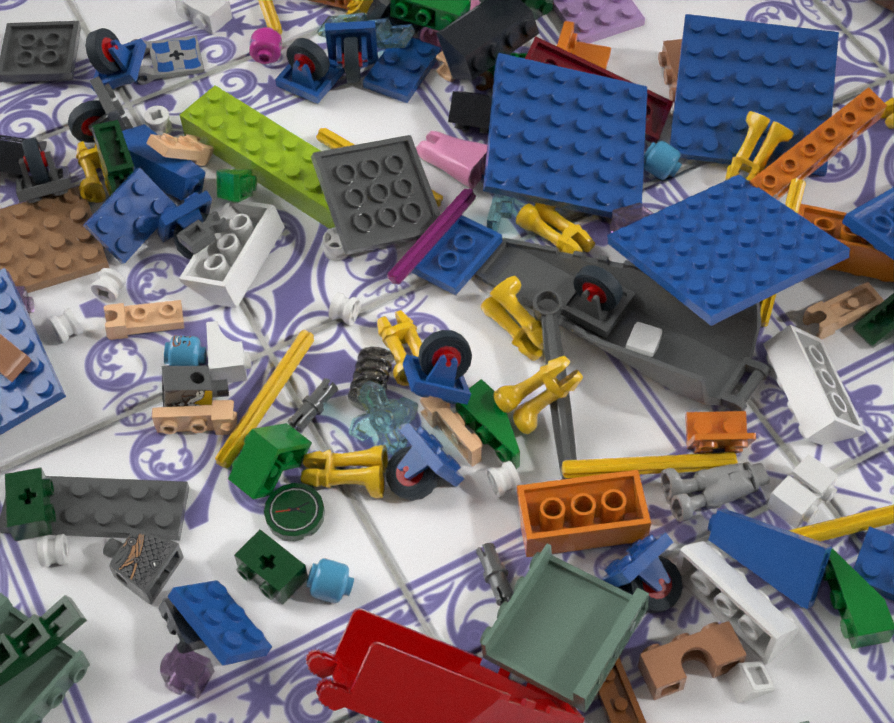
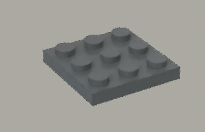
M80 22L7 23L0 55V82L73 80L81 32Z

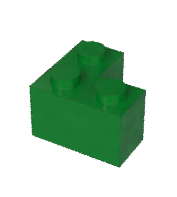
M287 423L254 428L246 435L244 439L245 444L240 455L232 464L233 469L228 480L253 500L270 496L284 470L301 466L304 455L307 454L312 442Z

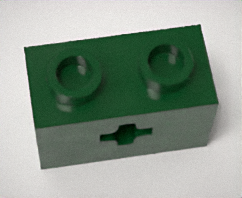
M42 467L6 473L7 528L14 541L52 535L51 523L56 522L55 509L53 504H50V496H54L52 478L46 477Z
M260 529L234 554L237 573L247 582L253 580L259 585V590L269 600L275 598L282 605L308 579L306 565Z

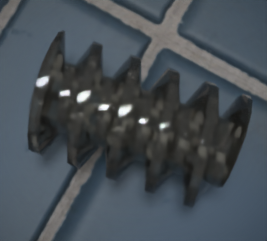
M371 346L363 348L358 353V360L352 375L353 380L350 383V390L348 392L349 402L354 407L367 412L378 411L383 407L381 402L385 399L384 392L388 387L386 382L390 379L391 363L394 361V355L391 351Z

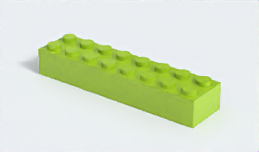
M216 85L179 114L184 136L188 134L200 137V143L214 148L213 154L235 169H252V175H256L257 183L329 229L336 228L311 160L312 154L321 150Z

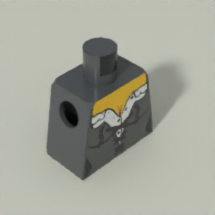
M161 366L163 407L212 405V398L229 396L227 379L211 381L210 371L207 366Z

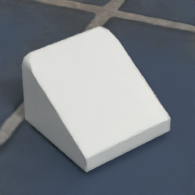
M636 322L625 348L648 357H653L659 347L663 330Z
M762 661L738 663L726 673V679L739 703L747 702L776 690Z

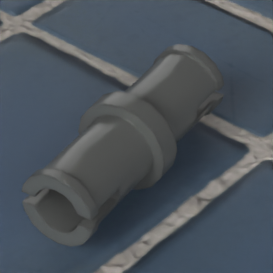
M324 378L316 390L302 400L303 405L289 418L288 424L293 428L297 426L296 430L299 433L304 431L316 415H320L324 411V405L338 391V387L333 382L330 386L328 385L329 379Z
M493 543L482 544L485 552L482 551L481 547H478L476 554L484 569L483 578L486 583L490 584L496 604L501 606L504 601L509 602L507 597L511 599L514 593L507 578L508 570L505 565L501 564L495 545Z

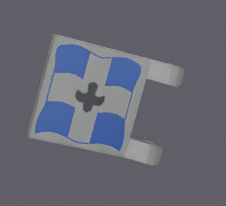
M197 35L156 41L143 40L147 45L144 55L150 52L153 68L140 66L137 78L140 85L148 84L160 78L205 73Z

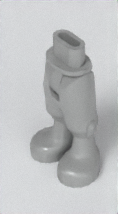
M744 462L743 464L737 463L707 470L702 469L696 472L694 477L690 479H681L678 472L673 468L664 469L661 473V483L666 501H671V512L679 522L689 520L693 512L699 508H720L723 504L757 492L760 486L770 483L769 476L762 463L751 465L749 462ZM695 491H702L701 494L689 497L687 495Z

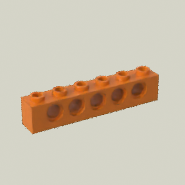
M868 87L751 179L749 183L779 200L788 193L792 179L804 180L879 121L887 105Z

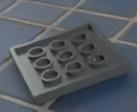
M411 135L314 152L311 156L345 255L418 240L441 215Z

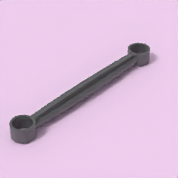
M552 289L540 290L533 299L534 315L541 320L545 365H548L550 360L564 356L557 319L562 311V298L558 292ZM544 299H551L558 304V307L554 311L544 312L537 305ZM566 368L556 376L559 381L567 376ZM568 393L566 397L559 398L550 404L561 480L570 479L564 478L562 475L563 461L577 460L570 393Z

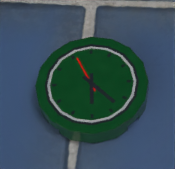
M290 483L279 487L271 493L265 502L264 516L267 526L275 536L286 541H299L310 534L312 536L319 530L324 522L325 508L321 495L314 488L306 484Z

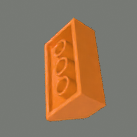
M800 204L799 215L850 248L849 258L826 270H837L851 273L855 276L879 279L883 282H894V260L885 253L876 250L871 243L861 236L852 233L850 228L842 223L847 213Z
M638 470L517 485L520 524L526 557H533L537 552L541 553L547 543L551 545L552 554L629 544L638 539L643 540L650 533L651 520Z

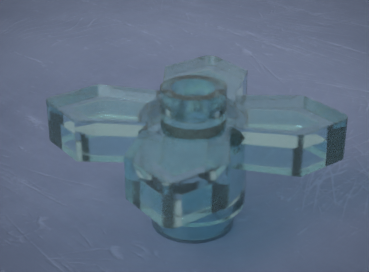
M372 381L362 384L358 399L367 413L352 419L349 435L364 441L377 434L380 444L386 445L388 454L393 456L394 453L407 445L408 440L399 431L401 429L400 425L415 419L418 403L406 397L398 400L388 399L384 387Z

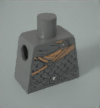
M132 531L124 543L110 538L103 548V554L112 558L109 567L116 580L150 605L153 604L184 558L179 543L140 531Z

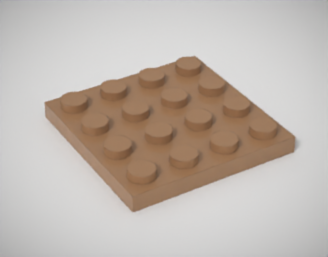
M79 186L70 188L67 193L59 196L49 194L42 196L40 201L34 203H26L25 201L0 209V270L5 268L10 273L20 296L100 272L103 268H109L102 244L83 226L92 216V211L88 199L84 200L81 197Z

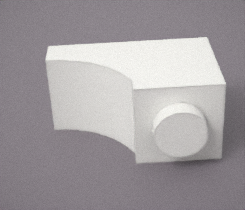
M218 321L206 322L208 363L211 379H227L228 383L247 381V369L252 368L250 352H244L242 341L235 342L224 336L219 328Z

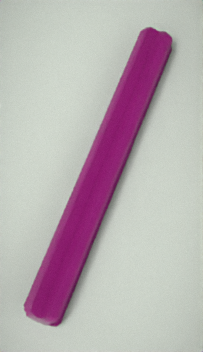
M463 189L388 272L387 277L392 284H401L476 200V195L472 189Z

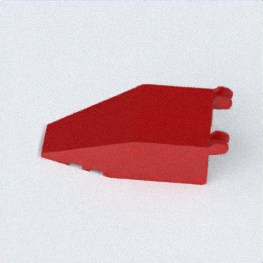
M361 608L353 611L334 654L323 650L320 651L319 649L316 650L315 648V650L311 649L310 652L308 651L305 658L310 673L322 678L316 684L317 688H315L321 705L324 704L325 707L328 706L333 711L345 707L383 723H583L585 720L574 706L529 682L525 686L508 678L510 672L500 667L499 671L495 672L481 665L480 663L483 658ZM332 675L334 680L331 681V678L327 679L326 677Z

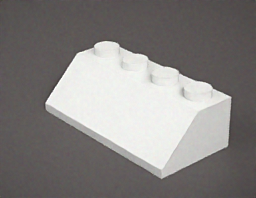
M228 200L219 216L220 219L226 218L229 227L221 233H215L216 240L193 255L179 277L180 282L215 305L237 308L285 228L274 205L248 201L232 202Z
M789 325L763 343L767 351L766 359L776 371L778 376L777 383L786 393L789 400L787 405L796 416L800 424L798 426L799 432L806 440L825 445L859 437L866 433L820 338Z
M704 541L684 545L680 549L676 567L682 576L683 587L721 623L730 621L738 639L766 665L793 642L798 630L793 619L787 613L780 612L771 604L769 597L763 591L756 590L747 582L745 575L740 570L733 569L716 548H710Z

